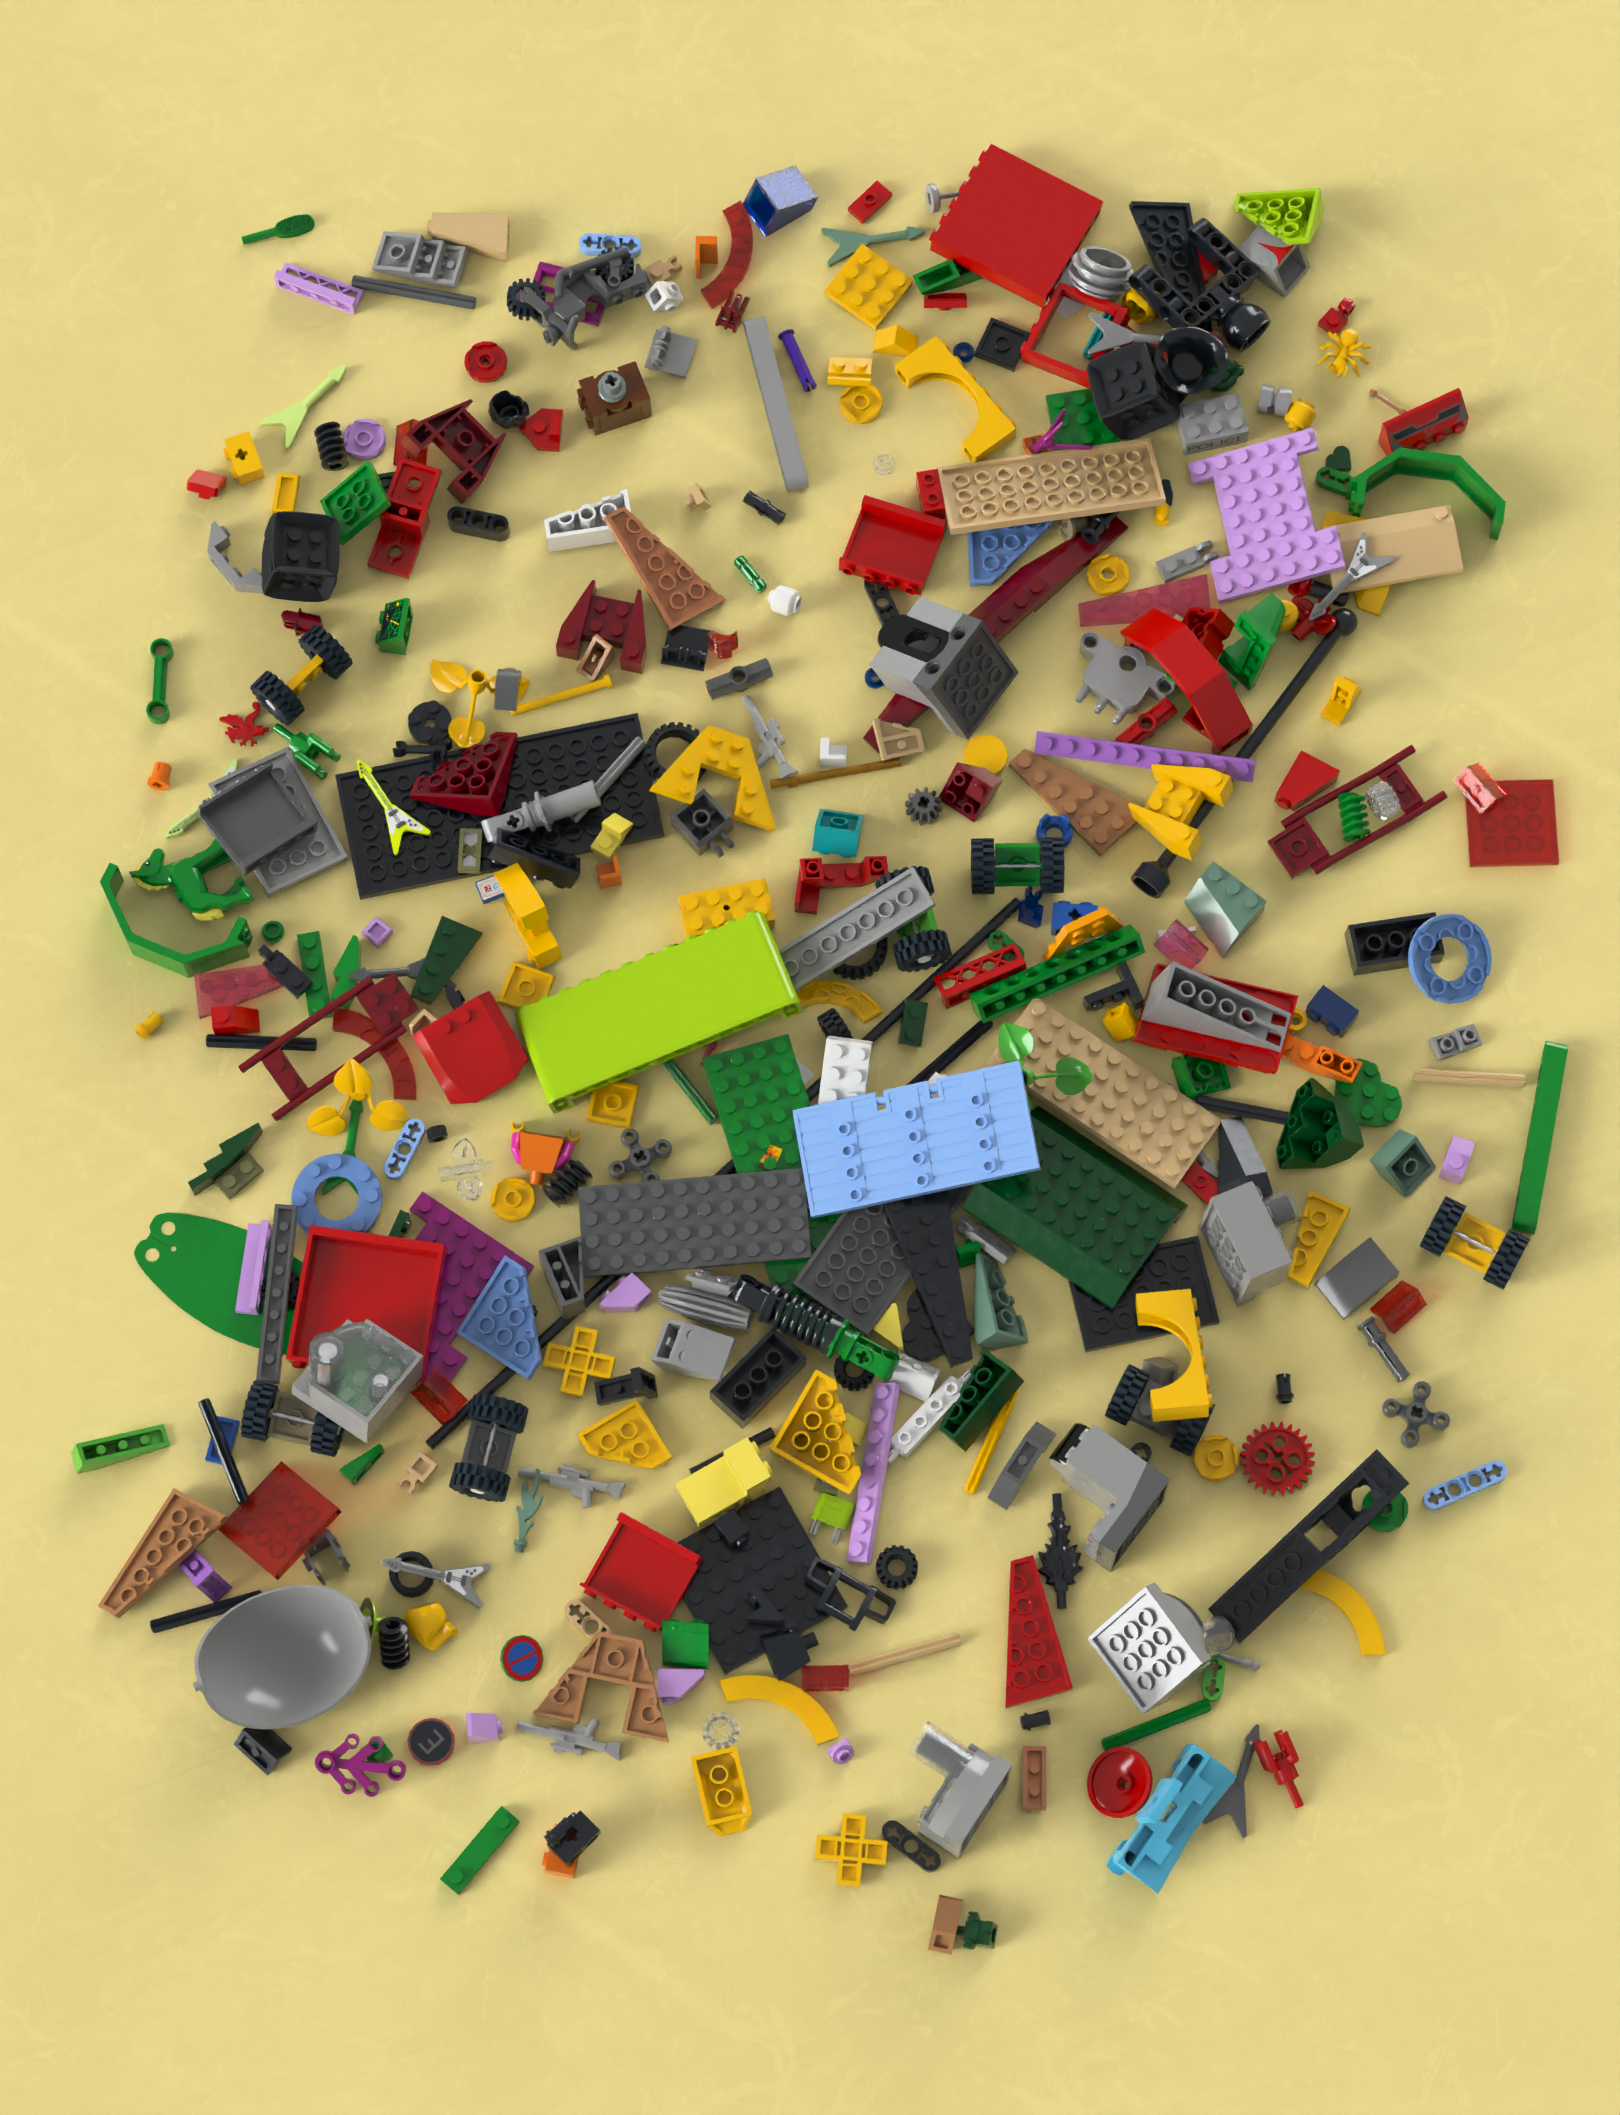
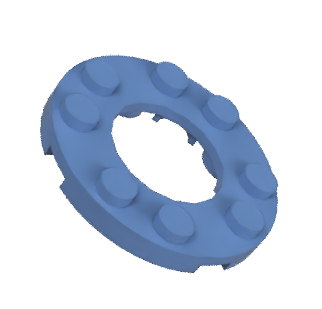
M1443 914L1432 917L1425 921L1413 935L1408 952L1411 976L1419 990L1436 1002L1454 1004L1473 998L1481 991L1482 985L1491 971L1492 957L1489 942L1481 928L1466 919L1465 916ZM1444 937L1457 939L1464 946L1467 953L1466 969L1454 981H1446L1439 977L1431 966V951L1434 949L1436 942Z
M330 1154L315 1159L301 1171L293 1186L291 1201L292 1205H298L299 1207L297 1222L307 1234L309 1233L310 1225L367 1233L375 1225V1221L382 1209L383 1194L376 1174L366 1163L351 1155ZM342 1177L354 1183L358 1190L359 1200L357 1208L345 1219L336 1221L326 1219L316 1208V1192L319 1186L329 1178Z

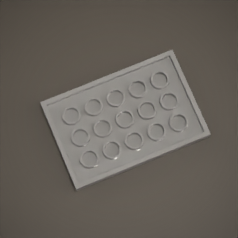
M288 747L208 783L209 789L215 797L221 789L231 787L240 777L249 776L258 766L272 762L274 773L309 817L313 815L317 819L318 826L316 832L254 870L268 897L348 860L347 854Z

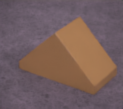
M597 634L594 635L577 670L591 681H596L615 659L614 647Z

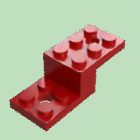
M400 458L387 492L391 506L379 515L381 528L367 563L369 568L407 579L410 578L430 524L428 510L442 475L441 469ZM413 480L420 482L419 487L414 489L410 488L408 484ZM393 548L401 550L398 556H391L389 554Z

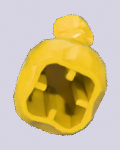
M1130 288L1123 296L1121 306L1129 309L1130 319L1135 324L1149 323L1158 315L1133 288Z
M437 1602L410 1608L405 1614V1622L407 1623L409 1633L428 1650L435 1651L447 1639L458 1635L457 1628L453 1627L451 1622H446L447 1615L445 1610Z

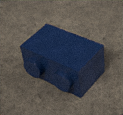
M1324 985L1308 1003L1305 1011L1312 1021L1320 1022L1330 1034L1338 1035L1341 1038L1355 1022L1359 1014L1358 1009Z

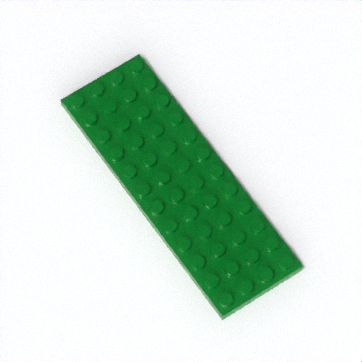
M782 1035L702 1058L736 1173L802 1168L792 1110L810 1107L811 1105L789 1035ZM770 1145L783 1149L778 1161L771 1157L772 1153L767 1152ZM764 1154L769 1155L770 1157H767L764 1163L760 1162ZM807 1197L812 1256L842 1213L813 1219L810 1214ZM809 1259L764 1263L772 1288L779 1282L785 1289L793 1292L792 1298L795 1294H798L801 1297L800 1301L806 1298L808 1305L811 1302L817 1304L791 1286Z

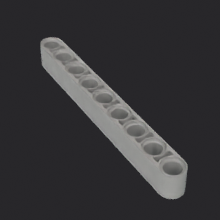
M762 316L744 320V330L786 490L791 492L808 488V479L766 319Z

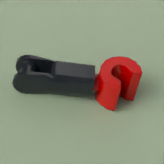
M1312 578L1289 584L1288 592L1291 595L1304 597L1309 591V596L1323 600L1332 590V586L1316 580L1312 583ZM1348 592L1340 593L1332 604L1344 607L1349 599Z

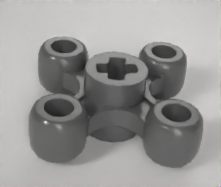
M632 1128L625 1129L621 1134V1141L630 1150V1155L626 1160H616L610 1164L609 1173L611 1177L620 1180L629 1171L635 1170L642 1174V1182H646L649 1179L660 1180L659 1175L651 1169V1164L655 1159H664L671 1155V1143L661 1139L652 1148L646 1149L640 1146L636 1130ZM628 1136L634 1137L632 1140L626 1139ZM661 1147L667 1148L665 1151L659 1150ZM641 1156H644V1160H641V1162L638 1163L637 1159H640ZM616 1168L622 1169L620 1172L614 1171Z
M1419 1381L1414 1385L1412 1389L1414 1401L1411 1404L1402 1405L1396 1399L1390 1398L1382 1405V1412L1386 1417H1402L1406 1421L1407 1429L1401 1435V1443L1406 1448H1414L1418 1444L1420 1439L1418 1429L1421 1425L1429 1424L1435 1430L1443 1431L1450 1424V1417L1447 1413L1441 1411L1432 1413L1427 1410L1425 1400L1431 1394V1387L1425 1381ZM1418 1389H1424L1425 1393H1420ZM1388 1406H1393L1395 1410H1389ZM1413 1411H1414V1413H1418V1412H1419V1413L1421 1414L1420 1417H1419V1418H1418L1417 1416L1412 1417ZM1437 1419H1442L1444 1423L1440 1424ZM1407 1436L1413 1437L1414 1441H1409Z

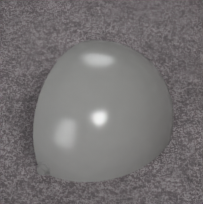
M293 1585L260 1593L228 1610L207 1630L196 1651L194 1663L197 1681L193 1683L196 1692L200 1690L203 1693L209 1706L219 1716L242 1727L278 1729L307 1722L338 1705L360 1682L371 1655V1638L368 1626L373 1625L370 1616H363L358 1605L350 1597L340 1591L324 1586Z

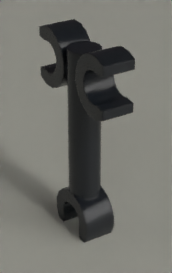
M440 737L436 738V745H407L405 741H396L397 748L392 750L394 757H403L407 754H429L431 762L441 757L442 763L447 761L446 754L453 748L451 738H448L446 742H441Z

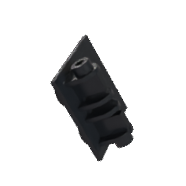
M682 625L671 631L668 630L665 646L663 645L661 664L704 671L712 631Z

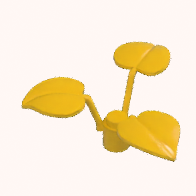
M432 659L430 678L438 691L452 694L457 690V687L463 689L468 684V689L473 693L469 718L457 717L450 722L448 728L450 738L462 748H469L476 743L479 744L485 736V725L480 720H472L476 696L487 687L490 693H494L495 698L497 675L493 676L489 681L484 671L476 669L467 676L466 670L457 663ZM522 677L519 686V701L530 684V680Z
M349 1058L334 1077L335 1087L340 1092L347 1094L341 1110L337 1113L336 1109L330 1105L317 1108L309 1116L307 1128L323 1136H336L342 1133L346 1122L341 1115H343L351 1098L356 1101L367 1098L369 1107L373 1111L369 1120L373 1126L380 1130L394 1131L401 1129L411 1118L408 1116L405 1108L393 1100L381 1101L375 1107L371 1099V1092H369L372 1088L370 1075L358 1062Z

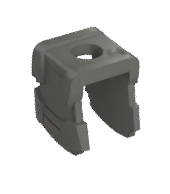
M323 1529L300 1543V1548L306 1557L302 1560L308 1572L313 1570L323 1586L327 1584L315 1565L312 1556L327 1547L332 1546L347 1573L350 1571V1564L343 1554L340 1544L329 1529Z

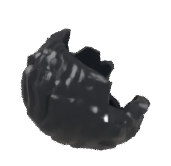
M505 390L492 397L488 412L494 423L504 429L518 428L526 423L529 407L527 402L523 401L520 396L513 395Z

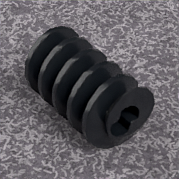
M334 421L324 423L314 431L318 452L320 453L321 466L328 471H339L347 468L349 465L348 461H346L347 454L344 453L346 450L345 446L341 445L344 440L340 437L342 435V431L339 430L340 424Z
M570 1159L568 1161L569 1167L563 1166L561 1168L563 1173L556 1172V1179H549L550 1186L547 1184L542 1186L545 1195L559 1208V1200L567 1203L566 1194L571 1197L574 1196L571 1191L572 1188L578 1191V1182L586 1184L585 1175L589 1178L593 1177L590 1171L577 1160Z
M386 1617L378 1623L381 1663L385 1668L397 1670L406 1666L410 1661L408 1626L399 1617Z

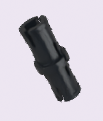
M751 490L748 491L743 499V502L758 511L759 515L768 517L777 525H780L786 516V513L774 507L771 501L768 499L764 500Z

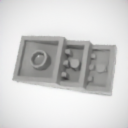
M384 231L372 269L406 280L457 288L469 250L466 246L447 245L444 240L425 239L422 234Z

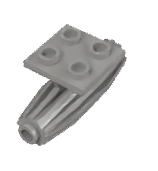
M704 1268L686 1275L685 1280L691 1281L693 1287L666 1285L659 1290L657 1297L660 1306L673 1313L720 1328L748 1330L754 1314V1309L738 1303L729 1297L737 1284L734 1276L722 1274L721 1277L713 1275L712 1270Z

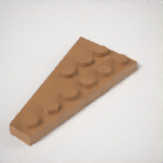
M1023 749L1009 762V766L1059 816L1064 814L1070 819L1072 829L1099 856L1105 853L1138 823L1132 818L1128 806L1132 802L1027 749Z
M174 1488L98 1606L111 1615L120 1618L225 1524L229 1518Z

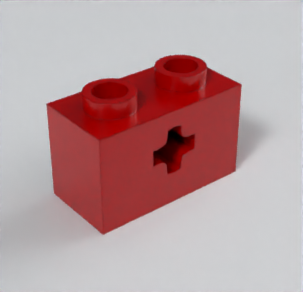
M938 469L916 472V486L922 513L945 519V504Z

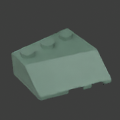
M1213 861L1199 877L1184 903L1197 922L1204 928L1208 938L1215 944L1222 958H1224L1264 911L1266 900Z

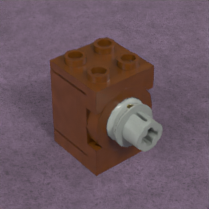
M636 361L617 367L618 371H605L595 379L593 376L579 380L580 389H577L578 403L581 411L585 412L588 429H593L595 436L652 417L650 396Z

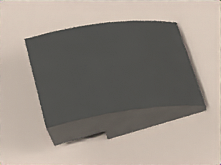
M1370 1237L1332 1267L1315 1285L1339 1315L1345 1319L1378 1294L1383 1287L1397 1278L1399 1271Z

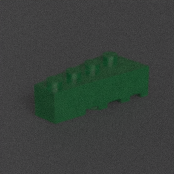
M985 1348L979 1354L981 1358L978 1364L973 1365L970 1371L972 1375L967 1384L961 1387L957 1403L952 1404L939 1428L945 1436L965 1452L1024 1382L1011 1367Z

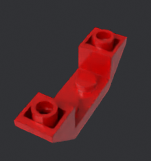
M865 856L861 863L822 864V858L799 859L801 880L817 888L862 887L875 883L881 876H885L888 873L887 856Z

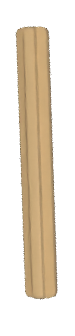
M1415 1069L1413 1077L1415 1082L1521 1088L1526 1085V1076L1524 1074Z
M953 1633L851 1662L848 1664L851 1676L957 1647L961 1645V1638L958 1633Z

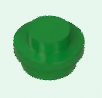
M277 921L267 922L262 928L263 938L270 943L279 942L284 936L282 924Z

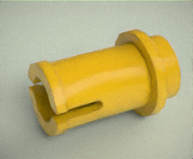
M153 1011L144 1022L136 1025L135 1032L143 1040L146 1037L150 1038V1033L164 1021Z

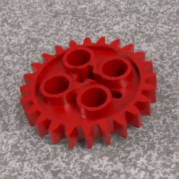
M1271 1422L1269 1429L1262 1424L1261 1432L1257 1429L1253 1430L1255 1437L1247 1436L1246 1439L1250 1444L1243 1443L1242 1448L1246 1451L1240 1452V1457L1246 1460L1241 1461L1240 1466L1247 1467L1242 1474H1250L1247 1482L1255 1481V1490L1261 1486L1263 1487L1262 1494H1265L1267 1490H1271V1495L1274 1497L1276 1491H1279L1281 1497H1284L1285 1490H1288L1291 1495L1293 1494L1294 1486L1300 1490L1302 1488L1300 1481L1307 1484L1308 1478L1305 1475H1312L1313 1473L1308 1467L1315 1465L1314 1461L1309 1460L1314 1457L1315 1452H1308L1312 1447V1443H1304L1308 1437L1307 1435L1299 1437L1301 1429L1293 1432L1292 1424L1285 1429L1283 1422H1280L1279 1427H1275L1274 1422ZM1275 1439H1282L1285 1446L1278 1448L1273 1444V1441ZM1264 1443L1269 1445L1270 1450L1264 1446ZM1262 1452L1267 1456V1460L1260 1462L1256 1459L1255 1454ZM1274 1456H1281V1463L1279 1461L1274 1462ZM1296 1457L1300 1464L1292 1466L1288 1463V1458ZM1285 1469L1288 1470L1291 1473V1475H1287ZM1276 1470L1280 1472L1282 1477L1279 1480L1271 1478L1269 1473Z

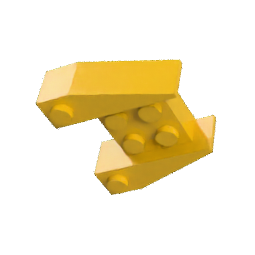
M1152 764L1151 769L1154 779L1159 781L1144 808L1133 803L1128 804L1132 818L1172 853L1192 861L1203 842L1199 830L1190 827L1189 824L1204 799L1224 807L1234 790L1231 777L1211 768Z
M518 862L494 873L495 879L507 898L503 903L528 949L525 953L530 963L535 962L538 969H541L562 959L559 945L547 924L549 916L546 907Z

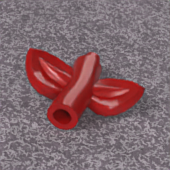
M1303 597L1292 598L1291 602L1298 608L1297 622L1299 623L1290 633L1298 641L1302 642L1312 631L1318 635H1326L1336 625L1335 617L1328 614L1331 610L1329 606L1325 609V615L1309 621L1314 604Z

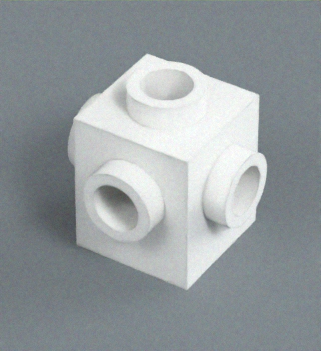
M657 281L645 293L654 312H673L684 300L675 282Z

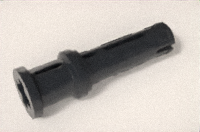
M1120 511L1094 516L1091 524L1081 531L1083 539L1090 544H1096L1099 536L1108 531L1109 523Z

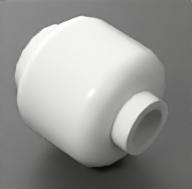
M779 585L775 590L770 591L768 602L773 612L784 616H792L793 613L799 611L802 597L799 596V592L796 589Z

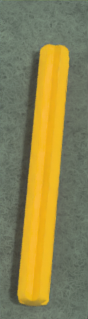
M1017 1391L992 1422L964 1487V1491L969 1494H976L1018 1396Z

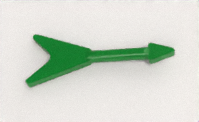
M353 1099L349 1106L351 1117L346 1149L342 1154L356 1157L354 1150L360 1113L364 1110L362 1101ZM334 1177L327 1180L321 1193L326 1195L342 1182H348L357 1195L358 1190L354 1183L348 1179Z

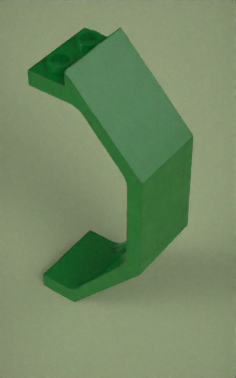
M1398 448L1349 481L1345 499L1350 500L1348 511L1352 512V516L1360 517L1362 514L1365 494L1394 475L1400 474L1450 481L1489 517L1491 521L1489 539L1498 540L1504 521L1506 502L1459 455Z
M109 863L100 883L133 955L187 978L250 957L247 948L250 946L253 936H251L252 933L247 920L239 916L225 942L189 954L178 953L134 934L116 900L124 879L118 866Z

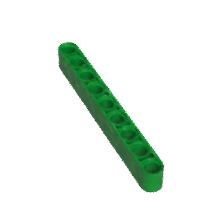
M1545 1041L1511 1227L1513 1231L1532 1235L1536 1231L1568 1053V1045Z

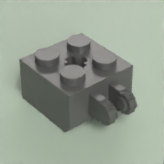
M705 789L694 796V801L691 805L685 803L670 815L671 825L699 856L709 848L718 857L723 856V850L716 844L720 839L729 849L735 846L727 836L733 830L732 819Z

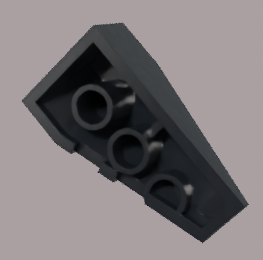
M1241 1116L1220 1120L1218 1133V1194L1253 1181L1262 1201L1265 1202L1272 1195L1273 1191L1267 1171Z

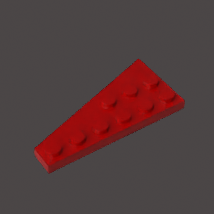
M1033 1555L1013 1560L1010 1563L1005 1709L1073 1690Z

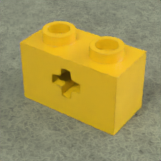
M249 431L224 439L226 448H223L227 461H232L233 466L230 467L233 478H238L240 485L265 477Z

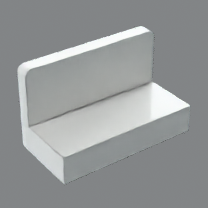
M899 1352V1363L892 1378L887 1380L886 1383H897L900 1385L899 1391L926 1402L930 1398L941 1369Z

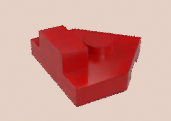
M541 408L518 429L532 442V445L538 451L559 452L563 410Z

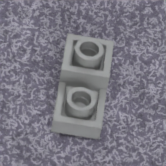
M1474 1024L1456 1028L1451 1033L1433 1037L1429 1041L1437 1061L1456 1056L1482 1045Z

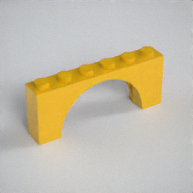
M934 336L895 364V374L908 389L922 382L940 380L958 385L972 397L977 406L979 417L974 430L962 441L961 450L971 463L985 460L1015 438L1016 424L1014 421L1003 414L1001 406L989 398L988 391L983 386L980 387L977 384L972 372H967L964 369L960 358L953 356L947 343L943 340L940 341L937 336Z
M1191 1289L1136 1294L1135 1307L1138 1326H1155L1170 1331L1185 1343L1192 1358L1187 1371L1178 1380L1168 1386L1150 1390L1153 1422L1209 1417V1408L1213 1407L1212 1394H1207L1210 1382L1209 1375L1204 1374V1369L1207 1368L1206 1356L1201 1355V1349L1204 1348L1203 1337L1198 1336L1197 1330H1200L1199 1316L1195 1317L1194 1311H1197L1196 1297L1192 1298Z

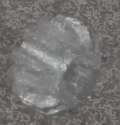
M1387 782L1375 783L1367 789V803L1374 815H1377L1380 820L1390 819L1399 812L1401 808L1399 799L1396 796V792L1393 791V788Z

